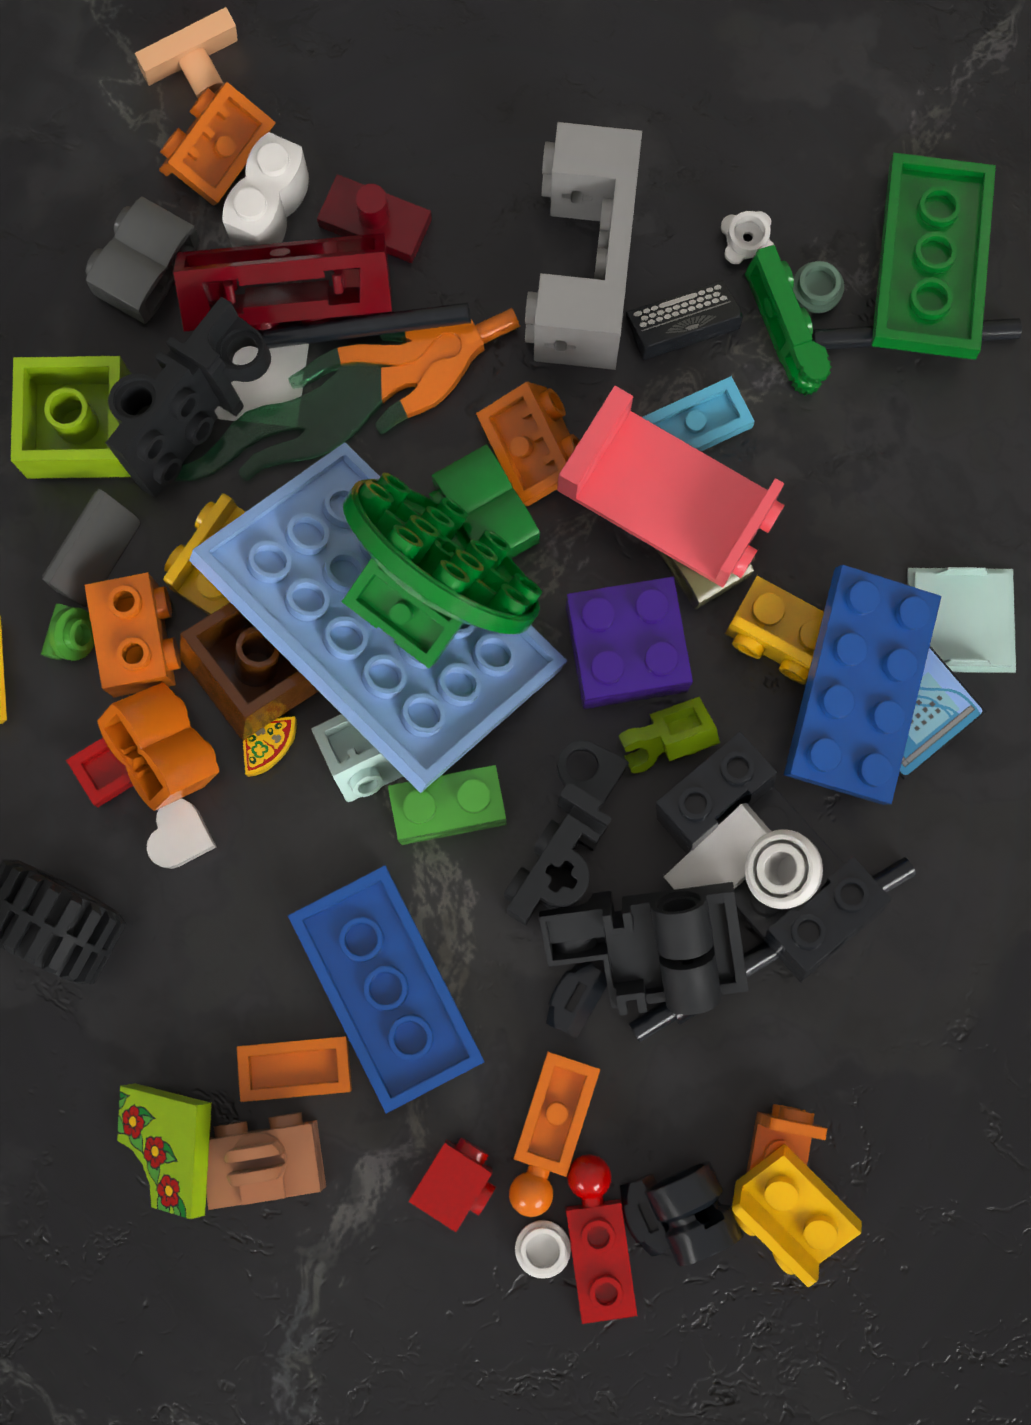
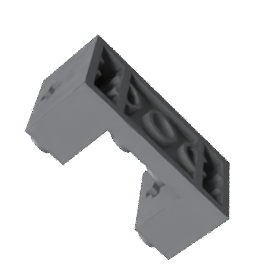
M558 122L555 142L545 141L541 196L551 197L550 216L600 221L594 279L540 273L538 292L528 291L525 313V342L534 343V361L616 369L642 140L641 130Z

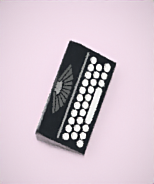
M723 280L626 312L643 361L738 330L743 320L740 307Z

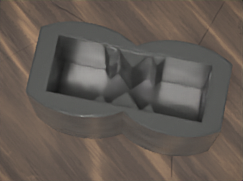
M141 196L132 207L126 206L121 210L114 224V238L104 249L101 247L96 249L89 258L86 266V282L93 295L146 324L160 308L172 283L175 281L173 269L177 252L196 251L200 240L194 225Z

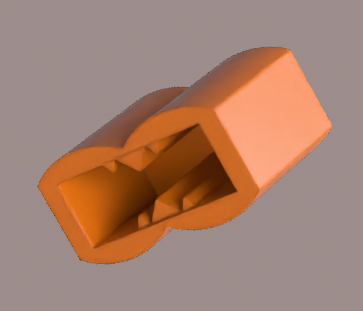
M163 682L112 703L97 720L106 744L116 758L126 766L135 790L153 811L204 788L220 772L213 747L191 727L185 703Z

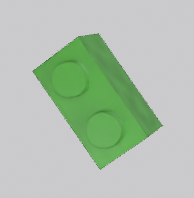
M496 765L441 775L422 793L410 782L388 786L397 839L401 845L507 825Z

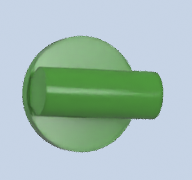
M56 604L41 655L56 660L77 661L83 659L94 647L89 612L82 608Z

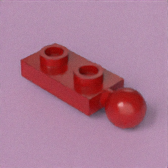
M592 1154L582 1155L571 1163L567 1174L568 1185L571 1191L581 1198L582 1205L565 1207L582 1324L634 1317L637 1316L621 1200L604 1201L603 1195L611 1184V1171L608 1164L599 1156Z

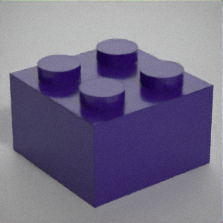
M674 576L567 594L565 608L583 709L688 692L693 679Z

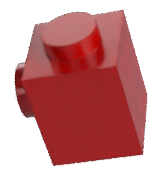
M462 1137L457 1145L446 1139L408 1202L454 1232H457L469 1211L478 1216L480 1215L496 1186L488 1182L493 1172V1168L485 1164L489 1154Z

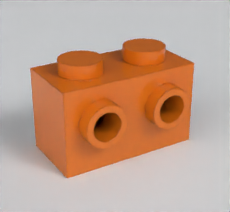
M148 572L84 585L102 689L114 698L138 693L162 682L168 687L175 686L173 670L181 669V659L176 639L174 637L168 638L164 619L172 617L171 602L167 588L165 586L159 587L158 583Z

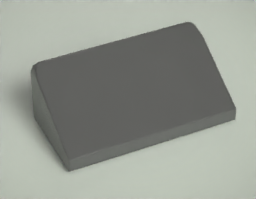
M98 489V491L94 492L45 570L42 580L56 592L82 607H88L84 585L106 581L139 528L140 520L106 492Z

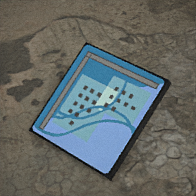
M931 646L929 647L899 772L903 780L987 712Z

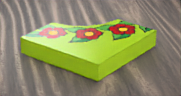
M136 1083L120 1086L117 1141L129 1147L143 1164L150 1184L151 1207L187 1219L205 1216L211 1103Z

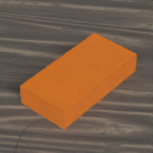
M348 1036L237 1046L240 1102L352 1091Z

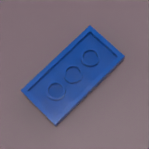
M840 565L834 569L784 776L882 805L892 804L942 596L846 565Z
M386 866L288 915L386 1114L485 1062Z

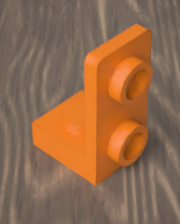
M773 1104L771 1114L757 1111L747 1172L784 1144L807 1165L812 1138L826 1140L827 1128L813 1123L815 1113L806 1112L803 1109Z

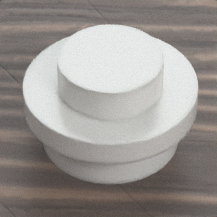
M538 1220L526 1225L521 1230L516 1240L515 1254L519 1265L526 1273L536 1278H550L559 1274L566 1267L570 1259L571 1245L568 1235L562 1227L552 1221Z

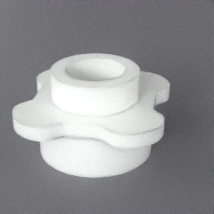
M745 211L738 215H728L722 220L720 229L726 235L728 245L724 255L730 263L740 264L744 259L753 258L758 249L774 245L769 239L771 232V218L769 215L762 211ZM750 234L753 239L747 242L743 239V236Z

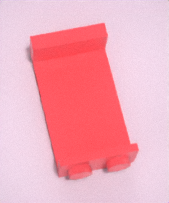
M614 386L559 473L557 491L724 588L732 573L742 578L758 551L750 546L751 541L759 528L767 533L770 532L785 506L777 501L785 483L775 478L768 490L632 412L633 396Z

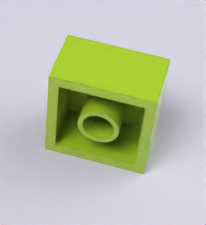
M121 356L13 357L11 462L27 479L131 477L106 444V441L120 425L109 409V393L118 380L131 374Z

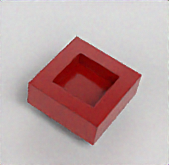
M103 737L66 760L90 801L96 807L102 806L133 786L126 766L112 753Z

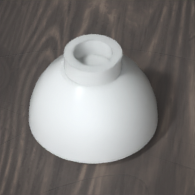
M775 830L763 835L750 849L745 863V877L752 894L763 904L777 909L793 908L807 902L818 890L823 876L822 859L816 846L808 838L792 830Z

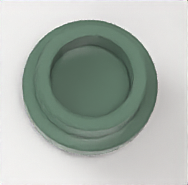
M824 261L810 262L802 266L795 274L793 292L800 307H804L812 313H824L833 309L840 302L844 292V280L840 272L832 264Z

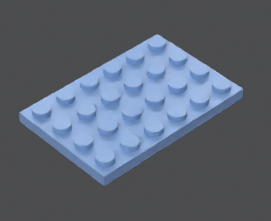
M344 442L192 550L189 561L422 793L560 672L567 660L532 625L520 634H503L464 623L437 662L428 669L394 643L395 639L379 627L375 628L341 601L372 558L350 528L343 512V501L358 481L380 478Z

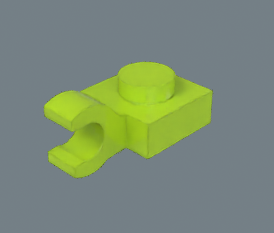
M700 697L649 714L652 722L651 725L631 728L619 735L625 752L640 748L634 753L625 755V760L629 762L628 767L631 773H640L648 770L655 764L658 756L665 752L668 760L672 761L686 755L695 754L700 750L720 743L717 728Z

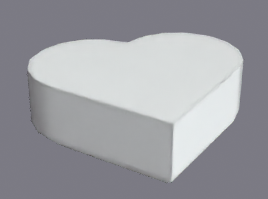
M179 799L158 810L156 817L158 829L150 835L147 841L148 856L153 863L170 869L180 867L217 847L199 811L192 803L185 799Z

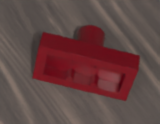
M338 174L317 217L320 228L343 237L385 233L387 254L412 264L432 220L431 210L387 194L379 185H364Z

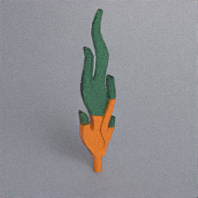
M510 308L474 325L471 319L470 324L380 335L383 341L403 342L404 344L401 345L356 344L333 349L319 356L288 378L290 386L295 389L305 387L324 375L336 371L323 385L296 399L283 403L264 405L246 411L231 424L220 440L203 457L189 464L182 465L181 471L174 481H195L212 476L259 440L289 430H304V432L298 438L278 443L254 453L239 470L241 479L248 481L263 468L325 455L353 437L381 405L396 393L406 388L416 387L409 395L391 405L377 420V431L380 434L385 433L396 424L428 411L441 403L460 382L472 361L485 351V343L520 327L516 314Z

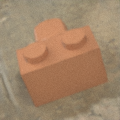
M302 1112L269 1117L270 1128L248 1131L247 1121L214 1126L215 1137L209 1138L206 1189L208 1210L321 1192L326 1187L317 1120L303 1122Z

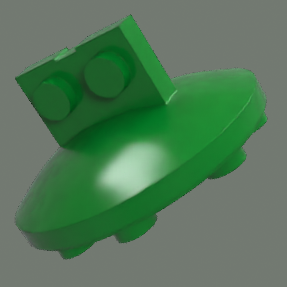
M383 473L379 479L358 481L344 499L343 512L345 518L360 543L372 558L341 602L375 628L379 627L395 639L394 643L428 669L437 662L464 623L503 634H520L525 632L538 616L540 611L538 598L542 594V590L535 582L526 577L508 556L511 550L510 545L502 537L488 530L483 532L478 541H470L462 527L468 518V514L454 501L441 498L439 503L409 489L404 482L389 473Z

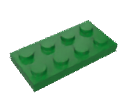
M893 153L889 165L872 347L977 359L981 351L996 165Z

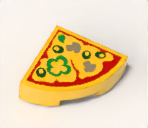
M295 716L277 718L243 741L246 776H256L267 772L283 758L295 739L297 719Z

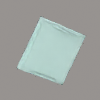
M974 567L907 569V585L942 596L930 646L952 672L1016 673L1013 569Z

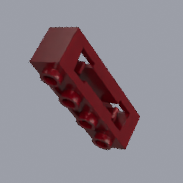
M385 233L177 252L173 275L184 332L194 331L220 297L231 302L238 316L256 330L271 329L278 326L280 322L301 320L302 323L330 320L331 317H356L392 312V292ZM334 270L332 275L333 286H329V280L250 287L245 289V294L235 295V291L238 290L237 279L239 286L325 278V271Z

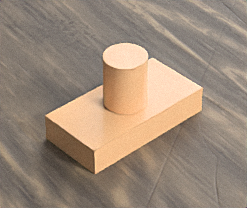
M227 7L136 52L135 56L138 66L148 85L150 86L182 70L197 98L200 97L207 87L215 93L224 83L209 55L238 41L236 25Z

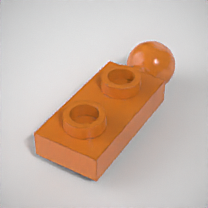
M547 1051L513 1157L514 1160L529 1164L527 1172L518 1175L513 1180L509 1189L510 1203L519 1214L526 1217H537L545 1213L553 1200V1188L548 1180L549 1173L553 1172L567 1177L600 1068Z

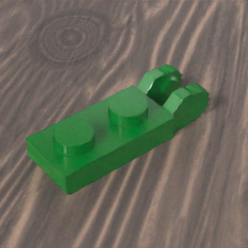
M775 245L758 249L745 272L746 279L780 363L783 364L789 381H792L791 386L799 394L802 393L804 396L807 394L812 395L813 392H817L822 385L821 382L825 381L831 373V361L827 359L829 355L824 346L812 341V321L808 311L804 307L799 306L793 292L794 279L789 264L785 260L781 261Z

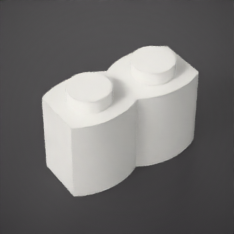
M268 132L253 146L246 163V177L233 187L224 204L223 224L232 247L282 243L287 228V217L300 206L307 193L309 174L302 146Z

